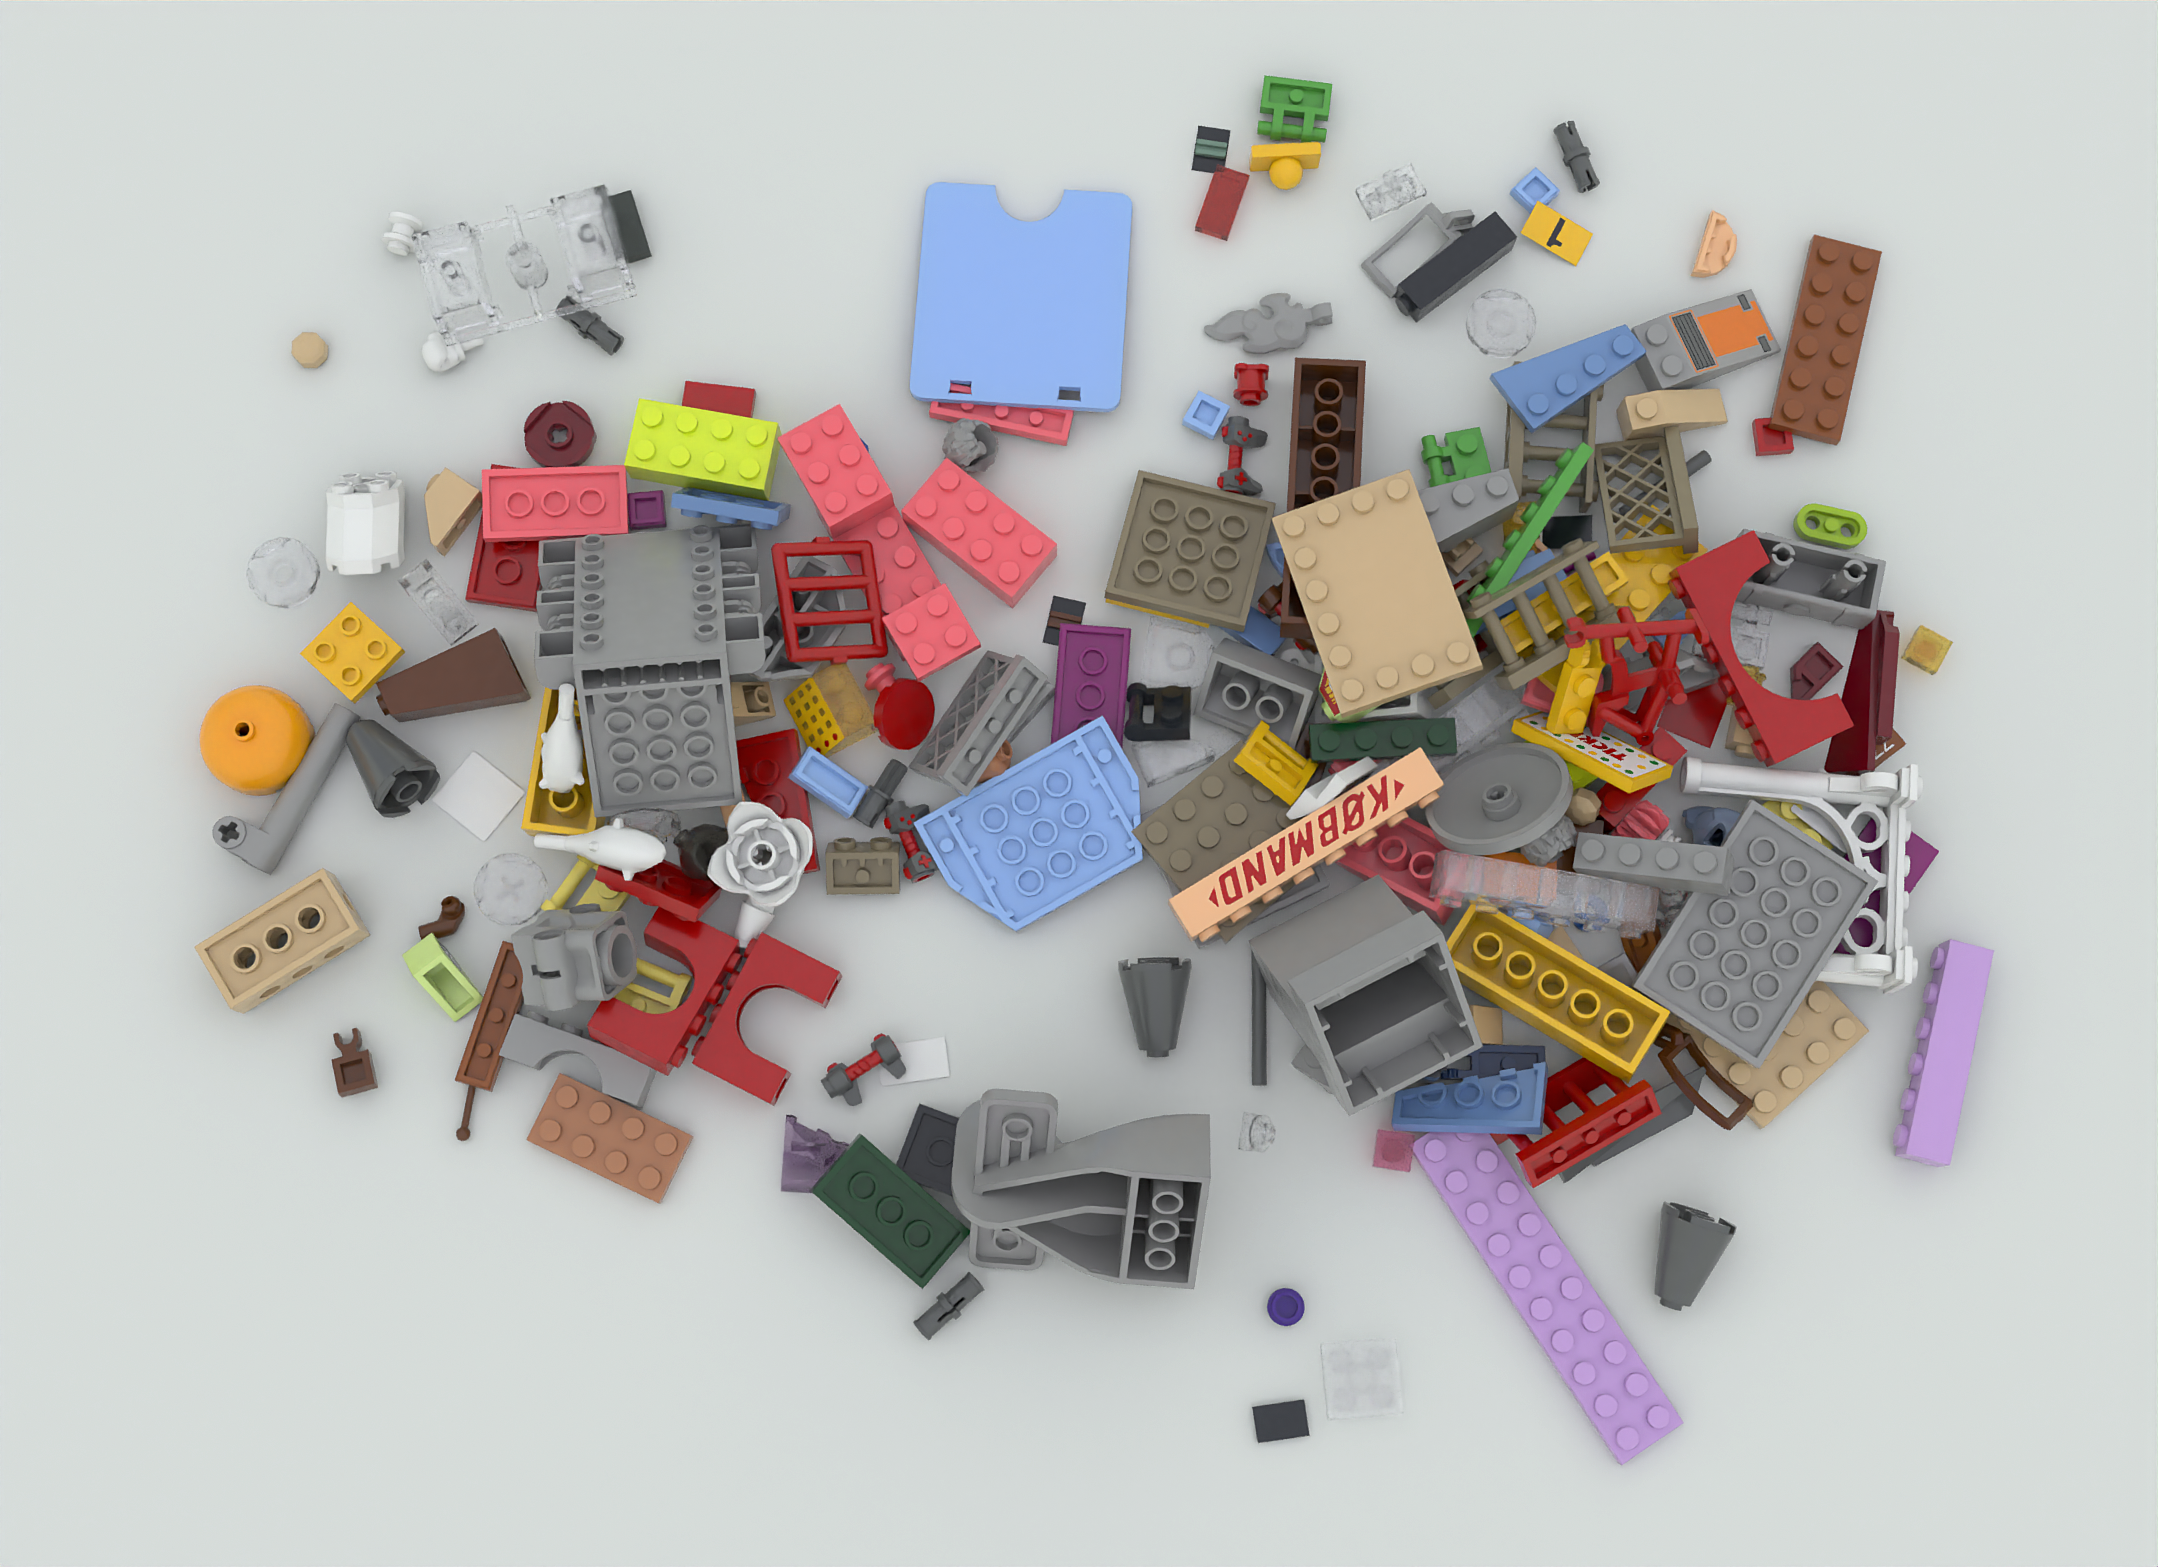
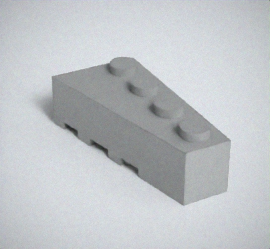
M1508 468L1418 490L1441 553H1446L1470 537L1475 538L1513 518L1519 502V497Z

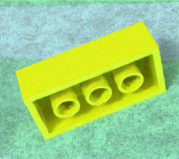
M639 398L624 466L630 478L769 501L780 450L777 438L782 434L777 422Z

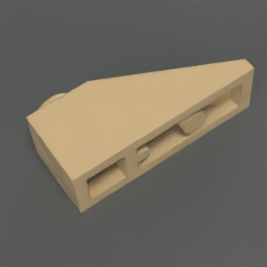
M1719 389L1656 390L1625 396L1616 410L1624 441L1664 436V427L1679 425V431L1685 432L1722 425L1728 422Z

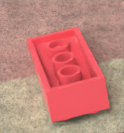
M1409 817L1392 828L1387 823L1375 830L1378 835L1377 837L1360 847L1356 842L1344 849L1346 855L1335 862L1364 881L1379 874L1404 905L1418 913L1424 910L1430 919L1442 925H1445L1481 865L1476 855L1450 850L1436 839L1431 828Z

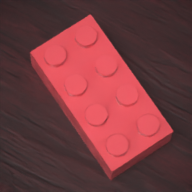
M947 457L901 510L902 518L909 528L1012 609L1057 557V543Z

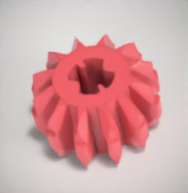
M1648 800L1640 801L1611 835L1657 840L1669 825V818L1663 814V811L1657 805L1651 804Z

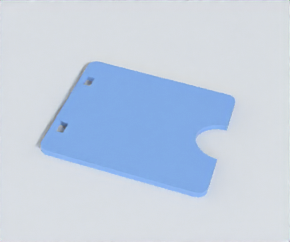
M936 182L930 185L926 191L910 373V392L912 396L924 402L936 401L941 403H968L974 405H1000L1091 412L1114 411L1120 404L1132 217L1131 199L1123 193L1064 189L1061 203L1051 215L1042 220L1026 222L1011 217L1002 209L997 200L995 185ZM951 383L971 385L972 394L950 393ZM1059 390L1080 391V400L1059 399Z

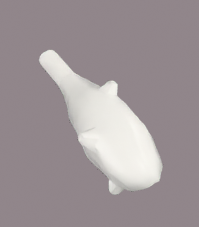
M562 684L559 687L557 716L548 732L541 734L544 743L541 750L543 779L539 782V786L542 789L548 788L551 791L569 793L575 784L582 785L585 782L582 776L583 733L582 730H578L575 721V688L571 684Z
M618 818L615 819L613 825H606L589 833L570 836L538 833L534 838L536 848L563 850L578 854L591 862L622 871L624 879L627 881H631L635 873L644 871L662 862L667 853L665 846L656 836L638 829L624 827L623 819Z

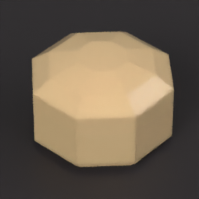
M302 332L292 341L291 354L304 368H318L327 360L328 346L317 333Z
M1580 787L1573 790L1572 799L1565 815L1573 823L1585 826L1595 822L1600 811L1601 801L1593 791Z

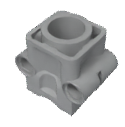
M595 903L582 904L570 909L546 910L538 916L534 923L519 929L511 935L514 953L522 968V992L525 1005H545L546 1010L560 1011L574 1007L579 1001H608L636 978V942L629 929L628 919L624 911H601L600 905Z

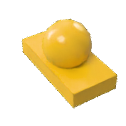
M1318 142L1253 145L1251 146L1249 157L1250 172L1269 171L1270 179L1277 188L1283 190L1292 189L1300 183L1303 177V169L1319 167L1321 144Z

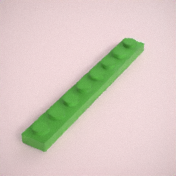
M1582 442L1573 450L1566 448L1555 462V466L1558 467L1557 472L1554 476L1549 475L1537 490L1541 494L1536 504L1531 502L1520 516V520L1523 521L1522 526L1518 531L1514 529L1502 544V547L1506 549L1501 558L1497 556L1489 564L1484 572L1488 576L1483 586L1478 584L1466 600L1467 603L1470 604V600L1482 593L1490 592L1492 595L1507 586L1594 449ZM1482 617L1466 619L1472 638L1484 622Z

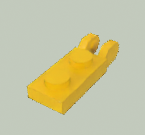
M1594 639L1591 645L1586 640L1585 645L1582 647L1570 649L1567 662H1564L1546 723V729L1552 734H1579L1584 731L1602 666L1606 665L1601 659L1599 639Z

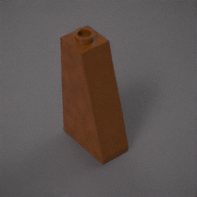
M496 628L376 683L381 693L376 696L382 712L385 716L390 714L399 723L520 703L531 699L504 638Z

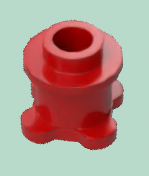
M1235 364L1234 378L1237 379V389L1233 392L1234 398L1240 400V404L1244 406L1260 405L1261 401L1268 398V391L1265 390V380H1268L1269 365Z

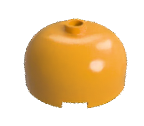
M250 685L231 690L214 702L201 724L199 745L207 768L219 781L237 792L252 796L275 794L277 790L285 787L291 775L301 763L315 737V732L304 709L289 695L272 687Z

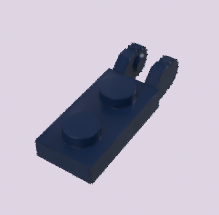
M1483 1045L1480 1049L1464 1056L1470 1057V1070L1448 1068L1446 1073L1441 1074V1079L1463 1080L1465 1077L1476 1075L1480 1079L1500 1075L1499 1071L1515 1068L1516 1071L1534 1068L1533 1064L1546 1062L1545 1046Z

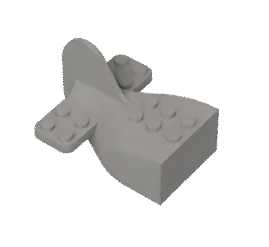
M990 1089L982 1095L980 1100L971 1104L962 1113L956 1128L951 1190L956 1206L971 1221L968 1252L971 1263L987 1268L1029 1271L1041 1266L1043 1254L1046 1251L1074 1269L1098 1279L1120 1284L1194 1289L1211 1179L1210 1114H1175L1144 1118L1102 1130L1075 1141L1062 1143L1056 1136L1058 1102L1049 1093Z

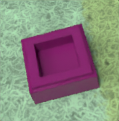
M663 490L628 493L629 526L631 530L667 527Z

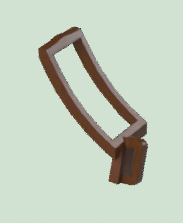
M1665 1023L1653 1043L1663 1049L1657 1054L1661 1063L1676 1085L1700 1111L1723 1129L1731 1130L1737 1123L1743 1120L1748 1111L1753 1107V1101L1727 1081L1710 1064L1690 1034L1683 1033L1679 1028ZM1665 1036V1037L1671 1039V1041H1668V1040H1666V1039H1664V1038H1662V1037ZM1685 1047L1698 1066H1704L1705 1074L1724 1093L1740 1104L1728 1118L1708 1103L1689 1084L1673 1062V1059Z

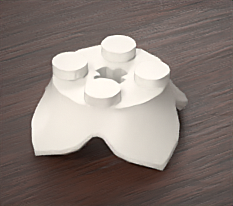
M739 802L728 819L727 831L729 839L726 844L717 848L711 856L707 875L722 889L732 893L748 894L755 903L761 906H780L795 893L800 877L804 873V868L811 858L813 848L812 832L800 820L795 818L782 819L772 809L763 804ZM764 849L772 853L770 862L767 864L759 863L758 860L763 857Z

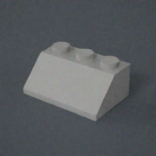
M1224 638L1212 652L1193 715L1247 736L1263 720L1270 726L1269 730L1295 750L1314 709L1322 675Z

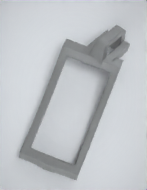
M1431 202L1360 266L1390 298H1393L1398 285L1394 287L1373 262L1428 215L1446 234L1449 240L1420 266L1422 267L1459 239L1463 233H1467L1473 228L1471 223L1475 215L1471 209L1442 214ZM1456 220H1457V221L1459 222V224H1460V225H1455V226H1453V224H1454V222H1455Z

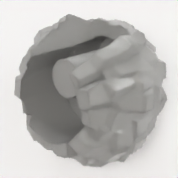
M962 418L953 423L944 438L942 450L946 454L944 459L947 457L968 474L977 471L985 472L995 462L998 452L997 445L999 444L998 438L994 436L991 427L987 423Z
M1563 815L1545 834L1520 847L1521 854L1530 863H1534L1538 867H1545L1547 863H1553L1558 858L1564 856L1563 850H1567L1571 846H1577V832L1573 822L1568 816Z

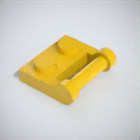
M1261 720L1251 731L1248 739L1233 761L1291 806L1299 798L1318 764L1311 763V758L1305 759L1269 730L1270 726Z

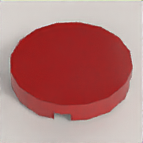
M897 678L893 680L895 682L890 687L885 686L878 696L874 707V727L878 728L881 735L878 737L885 745L898 750H910L920 745L928 736L934 721L935 706L933 696L925 684L918 682L916 679Z

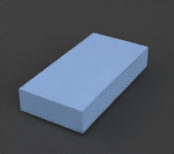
M810 746L804 751L788 777L845 818L852 815L868 789V786Z

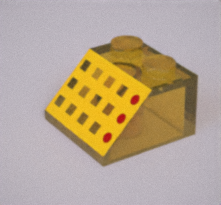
M847 664L831 665L815 673L812 678H808L783 700L807 747H812L826 758L879 731L878 728L874 727V714Z

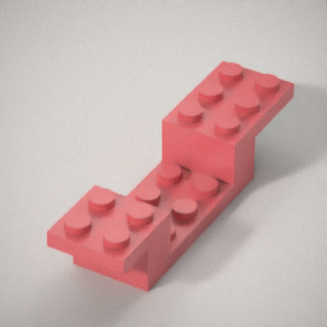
M838 404L777 438L779 444L810 495L817 515L832 541L868 540L872 543L885 632L902 661L907 662L916 680L920 682L979 649L981 644L948 587L945 583L941 585L895 507L891 490L841 405ZM841 555L852 575H862L860 555ZM861 589V591L863 592L864 596L866 597V595H865V589Z

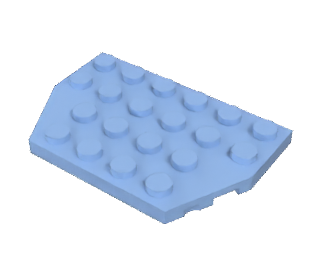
M1103 716L1005 770L1003 774L995 776L975 787L968 796L961 795L914 822L916 829L948 886L1016 932L1143 860L1142 844L1131 832L1141 824L1139 778Z

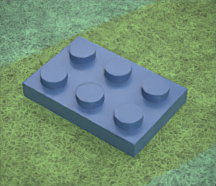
M686 487L672 494L671 507L681 509V515L702 518V514L716 515V521L737 524V520L751 521V527L772 530L773 526H778L789 519L791 504Z

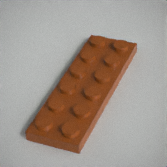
M1813 235L1809 244L1768 428L1784 432V430L1789 431L1793 435L1835 446L1840 442L1882 251Z

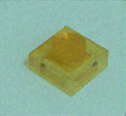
M1920 625L1913 634L1901 658L1934 675L1953 642Z

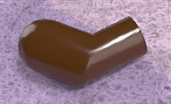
M448 896L442 900V911L438 920L418 927L421 940L430 933L437 939L453 935L457 931L465 915V906L459 898Z

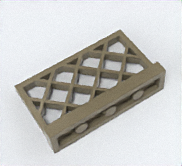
M1679 425L1664 427V436L1595 444L1594 459L1610 554L1682 546L1683 554L1697 553L1698 522ZM1658 449L1659 452L1651 461L1639 455L1641 452ZM1614 454L1622 457L1616 465L1602 458V456ZM1631 462L1643 468L1635 476L1623 470ZM1651 472L1663 478L1656 486L1644 481ZM1615 477L1627 482L1620 490L1608 485ZM1635 487L1648 493L1640 501L1628 495ZM1655 498L1668 504L1660 512L1648 506ZM1619 502L1632 508L1624 516L1612 510ZM1639 513L1652 518L1645 527L1632 521ZM1663 524L1671 528L1674 534L1658 535L1652 531L1658 525ZM1623 528L1636 533L1631 539L1616 540V535Z

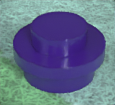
M1278 1289L1268 1299V1314L1278 1325H1294L1304 1314L1305 1305L1303 1298L1293 1289Z

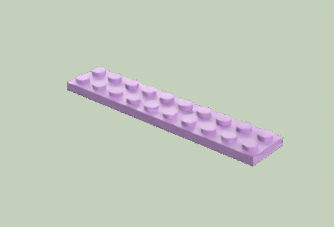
M1428 1132L1408 1145V1148L1617 1462L1623 1465L1684 1422L1489 1133Z

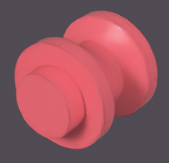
M883 663L875 665L866 674L868 680L864 685L868 691L876 689L880 693L885 686L890 687L895 682L893 681L895 680L893 677L896 670L895 666L892 663L885 666Z

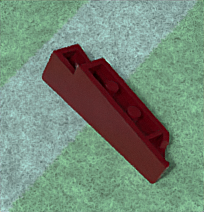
M1877 610L1875 618L1863 629L1858 630L1841 698L1854 726L1832 736L1824 770L1829 774L1861 776L1864 773L1874 772L1876 745H1883L1892 738L1900 638L1898 627L1893 626L1894 612Z

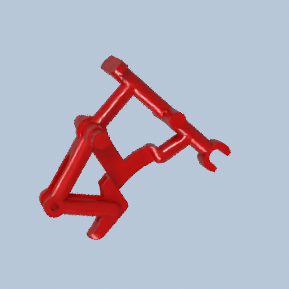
M1621 607L1617 611L1620 623L1586 625L1582 618H1568L1566 623L1569 630L1578 632L1572 635H1564L1563 639L1567 647L1572 649L1579 648L1585 645L1587 639H1599L1601 659L1605 664H1610L1611 690L1594 694L1590 707L1588 727L1592 736L1600 737L1603 727L1607 722L1633 736L1639 745L1646 746L1654 740L1653 729L1668 696L1671 697L1676 705L1683 704L1687 700L1684 686L1679 678L1680 669L1676 663L1682 634H1693L1698 644H1708L1709 632L1696 608H1687L1685 612L1686 619L1637 622L1629 607ZM1666 635L1664 649H1662L1657 641H1652L1648 644L1644 636ZM1628 637L1634 651L1637 653H1643L1647 650L1653 667L1628 674L1626 660L1621 651L1615 649L1614 638ZM1647 687L1635 714L1624 708V706L1628 705L1630 696L1628 692Z

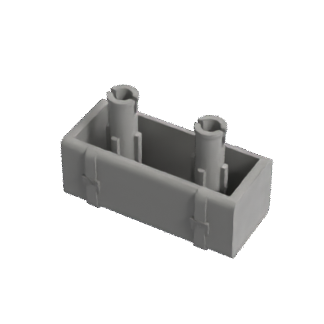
M1743 529V530L1741 531V533H1740L1736 538H1738V537H1740V536H1742V535H1744V534H1746V533H1748V532H1750V531H1752V530ZM1755 531L1770 563L1756 571L1746 581L1737 595L1736 601H1740L1745 605H1758L1784 611L1792 615L1831 622V624L1837 626L1845 625L1858 629H1863L1875 618L1886 561L1866 557L1859 553L1853 554L1774 536V534Z

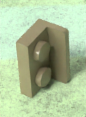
M842 837L828 843L825 852L827 895L900 894V842H892V839L888 837L872 838L870 842H856L854 838Z

